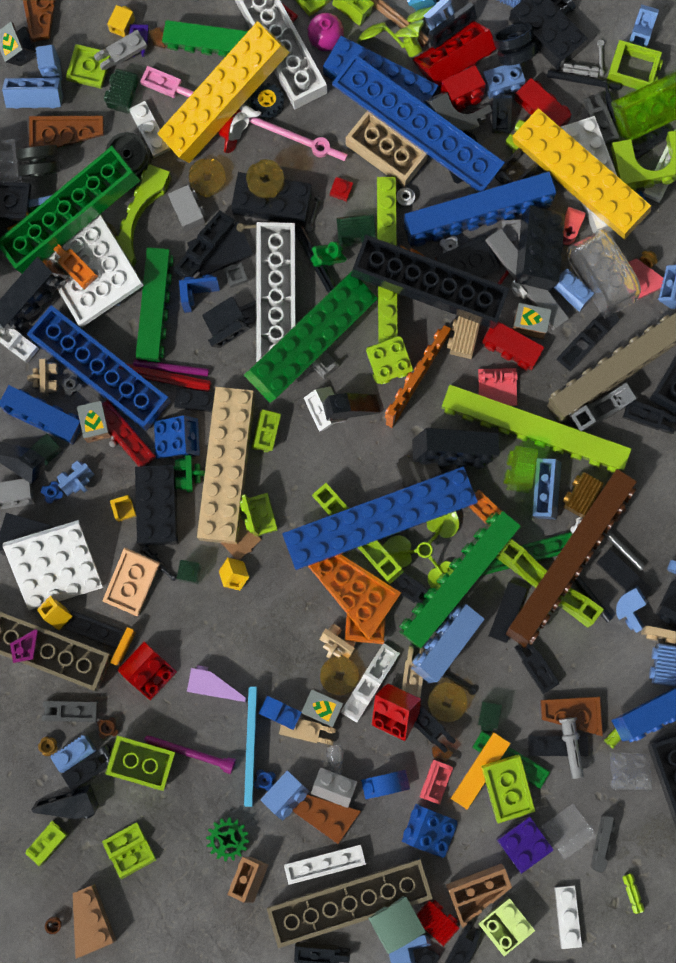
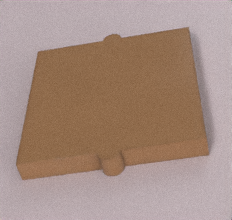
M240 519L238 544H221L236 560H241L248 552H252V549L261 539L250 533L249 530L247 531L245 522Z

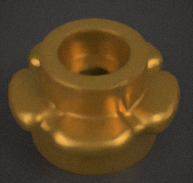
M643 251L641 253L640 261L649 268L658 263L657 255L653 251Z
M44 737L38 744V749L44 756H50L57 751V741L52 737Z

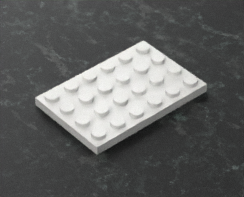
M101 214L61 246L66 251L69 248L72 249L98 276L84 290L60 265L69 276L66 278L65 284L58 288V291L81 328L144 286ZM54 252L47 259L55 260L58 263L60 256Z

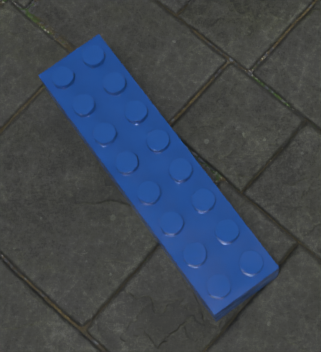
M546 172L406 213L404 216V229L410 246L415 245V247L426 244L427 241L433 240L435 242L442 240L444 236H457L462 233L461 231H474L479 226L485 224L487 226L494 225L502 219L511 220L516 215L523 214L530 205L548 209L553 204L556 189L550 172Z
M52 305L27 333L33 342L146 431L171 403L165 394Z

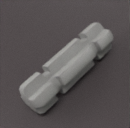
M566 62L563 66V73H573L574 75L585 77L590 75V77L597 78L599 67L592 66L590 68L588 65H572V63Z

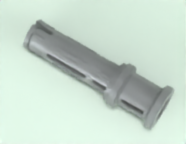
M577 717L559 719L563 730L562 740L566 741L571 779L584 777L578 746L580 735L577 733L575 723Z

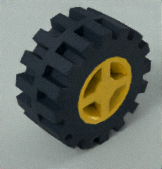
M267 83V85L261 84V87H258L251 96L252 109L260 111L261 115L258 117L261 116L262 119L268 117L269 120L272 116L276 118L277 114L280 115L281 110L284 108V97L280 88H276L274 84L271 86L270 83Z

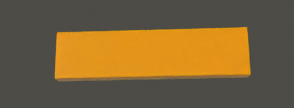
M493 732L451 796V799L465 809H468L485 783L481 766L500 760L511 743Z

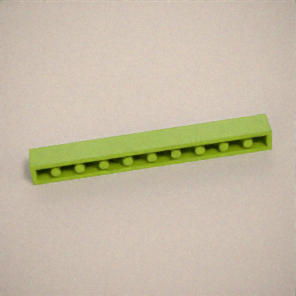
M377 177V239L397 246L396 177ZM378 286V343L398 336L397 293Z
M450 384L442 404V409H444L446 414L455 416V413L463 416V420L481 422V426L491 429V426L498 428V432L509 435V433L517 435L516 438L522 441H527V439L535 441L534 444L545 448V446L552 447V451L559 454L569 453L571 458L579 461L582 458L586 459L590 465L600 467V465L605 466L612 473L616 469L621 472L624 471L631 448Z

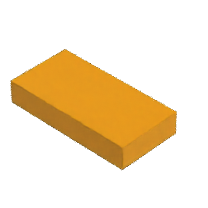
M128 627L126 628L110 663L116 666L121 665L136 631Z

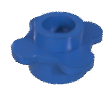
M55 481L51 482V485L41 488V493L45 495V501L48 504L63 497V492L60 491L58 483Z
M260 769L256 773L257 780L254 782V786L257 789L265 788L266 791H269L273 787L272 782L276 777L275 773L264 772V770Z

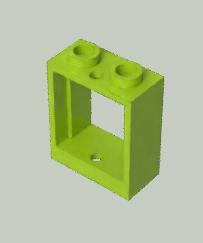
M619 40L607 81L618 82L623 86L649 93L651 87H655L658 76H655L657 70L660 71L663 60L660 59L662 52ZM623 54L653 63L648 81L617 73Z

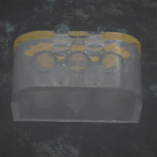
M602 228L568 247L566 258L581 282L585 284V287L594 292L592 299L604 318L638 300L641 293L639 280L615 240L606 229Z

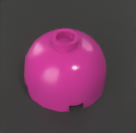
M331 13L316 15L308 26L310 44L317 47L320 51L333 50L339 37H344V28L341 20Z

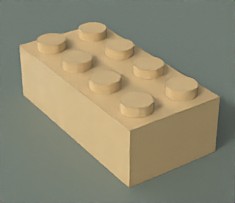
M366 111L346 136L347 147L387 176L396 177V182L404 188L427 161L428 155L368 111Z

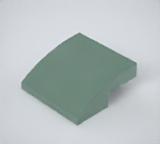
M405 896L389 907H383L368 918L388 954L407 945L425 933L421 922Z

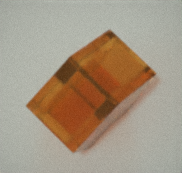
M160 28L150 30L149 34L153 45L165 48L166 45L162 43L163 32H161Z
M439 747L431 748L434 760L441 759L444 763L453 754L449 749L444 753Z

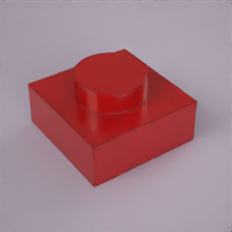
M336 177L329 195L347 202L353 182Z

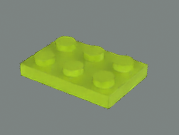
M519 754L481 766L498 824L535 812Z

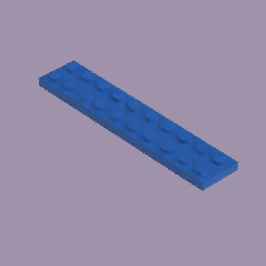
M356 54L352 56L332 82L335 88L478 192L486 190L505 164L504 161Z
M461 467L284 532L282 535L295 570H299L475 505L478 501L465 468Z

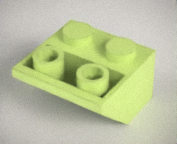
M508 896L478 923L503 956H506L535 931Z

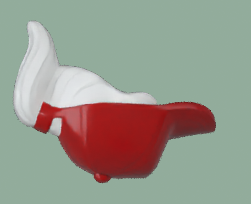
M242 105L218 131V134L225 139L224 153L234 151L237 139L241 138V133L248 126L249 119L261 115L260 111H255L247 105Z

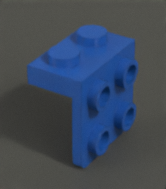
M415 804L407 828L404 830L402 842L444 858L457 827V820Z

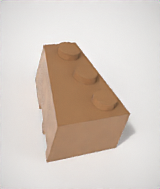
M502 863L446 884L462 928L476 915L478 916L489 904L494 903L512 888Z
M93 884L73 893L75 956L77 959L110 945L117 940L96 885Z

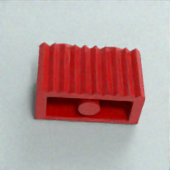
M428 900L416 915L423 928L444 947L460 929L456 925L459 921L451 914L448 916L442 912L444 907L436 900L433 902Z

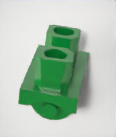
M330 242L328 245L314 246L312 248L314 255L311 257V261L315 267L344 263L347 260L342 254L343 248L338 242Z
M185 455V459L175 460V471H186V477L176 478V489L187 490V493L193 492L192 477H195V483L199 484L201 483V477L205 476V471L200 470V464H194L195 471H192L191 455Z

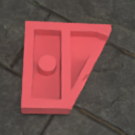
M637 258L625 263L636 283L637 290L632 289L628 285L636 301L660 290L664 280L662 276ZM619 267V270H620L621 274H622L623 277L625 278L622 269Z

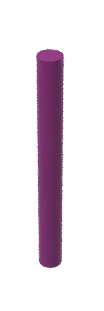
M136 359L133 362V366L201 376L209 375V369Z

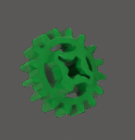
M231 817L228 818L227 822L221 818V824L214 822L215 829H208L212 834L211 836H206V839L211 840L207 847L213 848L210 852L211 855L215 852L217 853L216 859L224 856L225 862H227L228 857H231L234 861L236 854L239 857L242 856L241 849L247 850L244 843H249V840L245 839L249 832H243L242 829H244L245 825L238 826V819L232 823ZM223 826H230L228 831H219ZM237 830L240 833L241 842L236 838L235 833ZM230 834V839L233 840L234 843L229 842L228 844H225V839H223L222 836H228ZM215 838L219 839V849L215 844ZM227 848H237L234 852L225 853Z

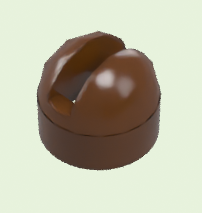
M57 917L48 918L45 923L46 932L49 934L58 933L61 929L60 919ZM54 922H57V923H58V924H54V925H50V926H49V923H54Z

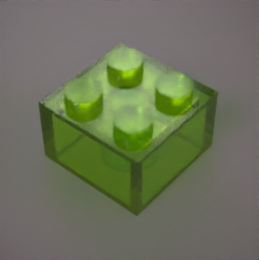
M515 446L513 451L510 450L506 462L509 469L506 470L503 484H506V490L522 493L530 492L533 486L538 449Z

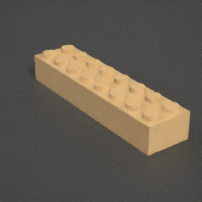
M215 387L197 538L200 541L238 544L242 513L239 501L242 500L241 495H244L256 396L253 390Z

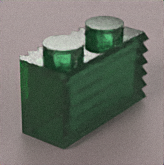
M115 69V73H112L110 76L109 91L106 90L104 95L107 108L129 114V108L131 107L139 82L138 74Z
M374 214L336 218L339 244L351 246L356 242L363 243L365 234L376 238Z

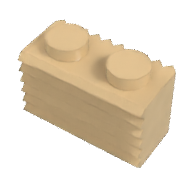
M460 316L458 320L454 319L451 329L455 331L454 337H449L447 346L450 349L451 355L472 359L480 327L479 323Z

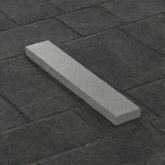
M500 229L485 241L515 280L518 250L503 230ZM520 284L527 292V297L534 306L551 310L548 325L552 330H555L569 319L548 290Z

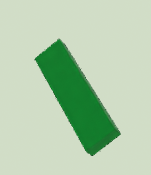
M481 731L472 748L481 752L491 736ZM508 747L500 760L519 754L527 781L541 789L550 771Z

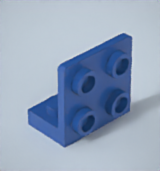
M205 275L198 279L185 277L183 280H179L180 298L184 313L192 312L191 306H195L193 294L220 291L218 279L213 275Z
M183 415L154 422L155 456L157 459L177 455L200 456L198 418Z

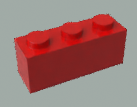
M532 78L515 94L514 100L530 115L539 108L559 127L566 125L570 121L572 114L569 108L561 105L552 93L545 91L542 84L534 81Z
M500 322L496 324L494 329L489 328L482 342L489 351H497L504 359L508 361L513 360L518 363L517 365L520 368L531 371L544 349V346Z

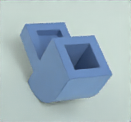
M641 4L629 43L647 48L659 9Z
M638 585L626 591L620 597L616 607L618 619L620 620L626 616L627 619L625 621L630 630L634 629L636 633L641 631L644 625L635 611L647 604V600Z
M422 934L407 945L390 953L391 963H416L413 950L432 945L430 937Z

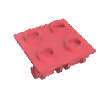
M516 368L478 369L479 395L509 406H517Z

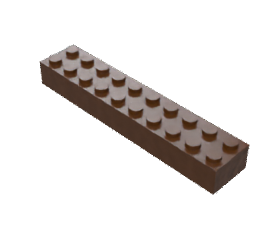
M616 469L508 628L507 636L523 647H526L528 643L530 645L533 644L540 633L537 629L539 627L541 629L544 628L551 617L548 613L550 611L554 613L562 601L559 598L560 595L564 597L572 586L570 581L573 580L575 582L583 570L581 564H587L594 553L592 548L596 550L605 537L602 533H608L616 521L613 517L617 519L626 506L623 502L628 503L636 491L634 485L637 481Z

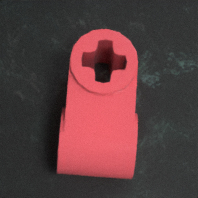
M568 206L564 223V245L574 243L586 212Z

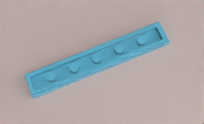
M250 687L248 693L245 807H253L258 687Z

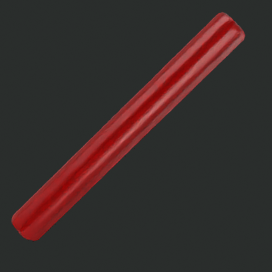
M127 364L144 379L209 392L211 388V382L207 380Z

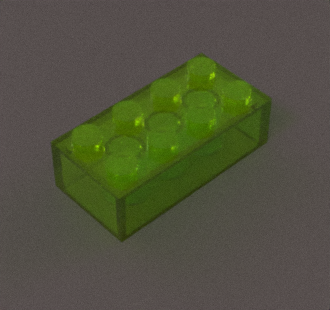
M676 72L611 102L620 136L632 141L676 120Z

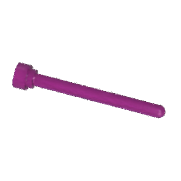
M150 735L144 738V741L148 744L219 766L223 772L232 774L236 759L230 757L220 759Z

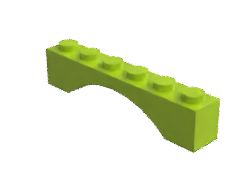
M150 164L147 170L144 169L142 172V182L135 189L133 203L130 202L127 208L128 215L126 220L123 219L120 225L121 232L119 236L115 237L133 268L137 262L133 246L137 222L151 203L165 195L172 179L169 171Z
M327 483L312 494L329 516L349 509ZM378 541L358 547L389 584L405 572Z
M512 539L508 541L496 556L498 560L535 588L547 572L522 546ZM571 587L564 597L561 595L559 597L562 600L559 606L587 628L594 624L604 610L590 598Z

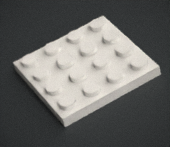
M79 520L3 543V549L28 610L39 608L49 596H52L57 601H62L103 588Z

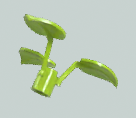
M434 6L421 8L410 14L407 21L411 23L398 30L395 34L385 26V22L374 24L361 33L357 43L361 40L372 38L382 31H387L400 44L401 48L405 47L409 57L416 56L422 52L418 42L420 30L424 25V20L422 19ZM398 37H404V42H402Z
M456 512L427 522L428 530L435 532V535L428 543H420L415 550H411V542L404 536L391 537L385 542L383 548L401 568L410 565L412 562L411 554L418 553L422 558H429L436 568L430 570L428 584L431 588H435L438 584L436 580L443 572L447 573L450 570L449 564L451 562L444 561L439 566L432 557L434 549L431 544L438 535L443 538H450L457 533L459 519Z

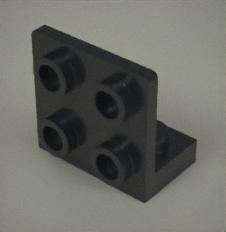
M234 297L226 299L202 315L213 336L208 340L211 347L221 348L251 329Z

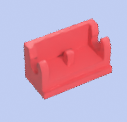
M432 760L419 797L440 805L453 767Z

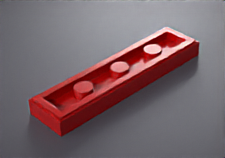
M108 400L103 402L102 406L109 433L138 467L147 466L156 459L153 452Z

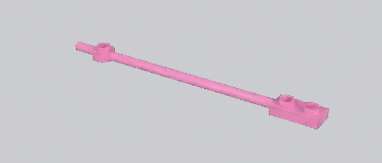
M147 66L140 81L141 85L172 98H175L177 93L190 97L194 92L180 86L182 83L181 79ZM251 117L249 119V122L311 147L312 153L316 157L322 158L330 155L343 161L347 159L348 154L331 148L329 141L323 137L311 140L260 118ZM323 147L324 150L319 151L318 148Z

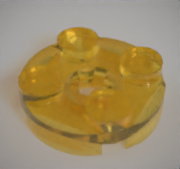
M200 159L190 168V185L196 193L204 197H211L223 189L226 183L225 170L217 160ZM211 174V180L204 181L203 175Z
M268 159L260 160V162L251 165L246 175L248 188L258 197H275L284 185L282 169L276 162ZM268 175L270 181L263 183L260 178Z
M332 657L321 668V683L326 691L334 695H346L353 691L358 683V668L347 657ZM338 670L345 673L342 681L334 679Z
M441 683L430 693L428 707L431 714L438 720L453 722L464 714L467 707V696L464 690L456 684ZM444 697L453 700L450 708L443 706Z

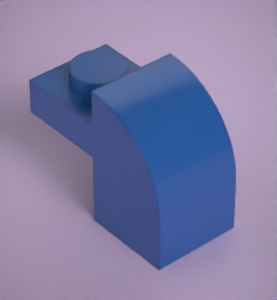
M266 696L259 714L294 730L302 712Z
M406 770L361 780L365 799L410 789Z

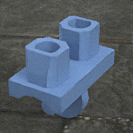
M79 460L72 464V469L74 470L72 474L68 476L66 472H62L57 476L58 486L67 496L72 492H78L80 489L84 493L88 491L84 486L95 475L85 463L83 464Z

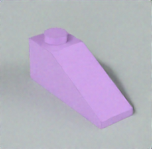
M197 665L196 669L191 668L187 692L241 702L247 701L246 697L214 673L208 671V667Z

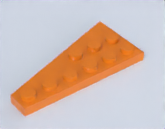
M444 325L442 329L436 331L433 337L435 339L434 342L425 349L424 357L416 364L415 371L413 373L409 372L403 389L400 388L398 390L394 403L390 404L385 412L387 426L393 428L448 338L451 328Z
M342 554L308 566L369 641L401 595V592Z

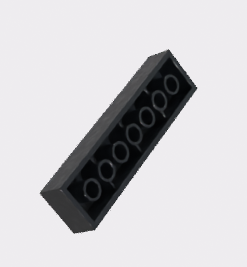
M366 234L351 273L352 277L492 329L498 323L509 288Z

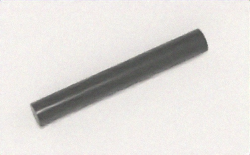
M610 530L607 534L602 533L640 571L646 566Z

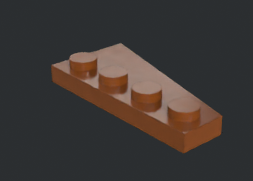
M29 116V147L57 145L58 148L104 136L103 116Z

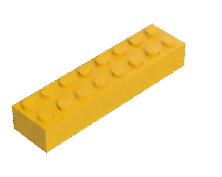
M257 21L157 134L180 159L190 163L290 52L265 26Z
M539 108L512 136L513 143L517 147L521 148L525 154L546 172H550V175L624 240L651 212V205Z

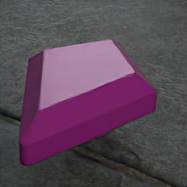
M35 629L10 643L13 663L34 659L38 630Z

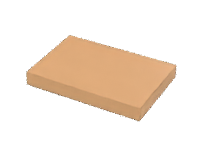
M125 547L103 602L139 616L160 562Z

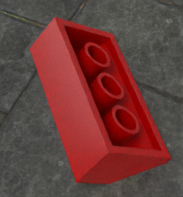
M473 21L436 49L433 47L429 48L415 57L413 61L427 80L441 86L443 80L475 65L478 60L489 56L496 48L490 29Z

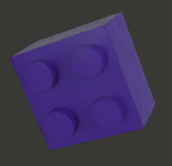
M529 816L496 839L521 874L553 851V848Z

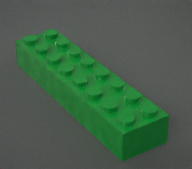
M111 146L0 238V249L13 267L22 274L36 257L48 258L55 252L53 249L58 244L60 246L65 244L141 180L117 150Z
M352 271L244 374L269 403L283 393L378 299L360 279L351 276Z
M504 511L492 512L485 520L486 526L479 528L473 535L475 539L462 548L461 552L463 554L458 558L455 557L449 564L450 570L447 573L443 572L438 577L436 587L430 588L425 593L424 597L426 599L422 603H417L411 611L413 615L408 619L405 618L399 625L401 628L399 633L416 647H423L521 527Z

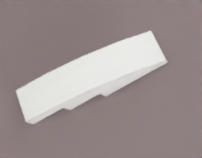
M0 325V343L24 362L28 363L39 348L15 329H5Z
M386 644L381 646L340 713L356 723L358 722L399 656V652Z

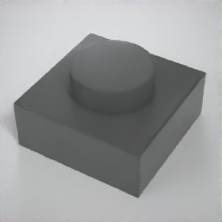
M242 263L224 269L230 288L248 282Z

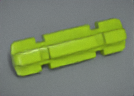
M624 875L622 878L624 884L627 885L626 891L630 903L633 904V912L635 914L644 912L645 909L643 903L640 902L641 897L637 885L634 884V875Z

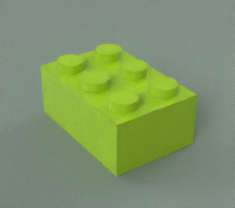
M117 735L105 774L164 791L175 752Z

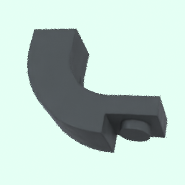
M439 93L424 101L426 106L459 130L479 127L478 121L487 118V114L492 112L490 104H486L462 114L453 107L447 93Z
M626 382L600 400L585 405L573 413L571 417L579 430L585 431L620 412L639 397L630 383Z

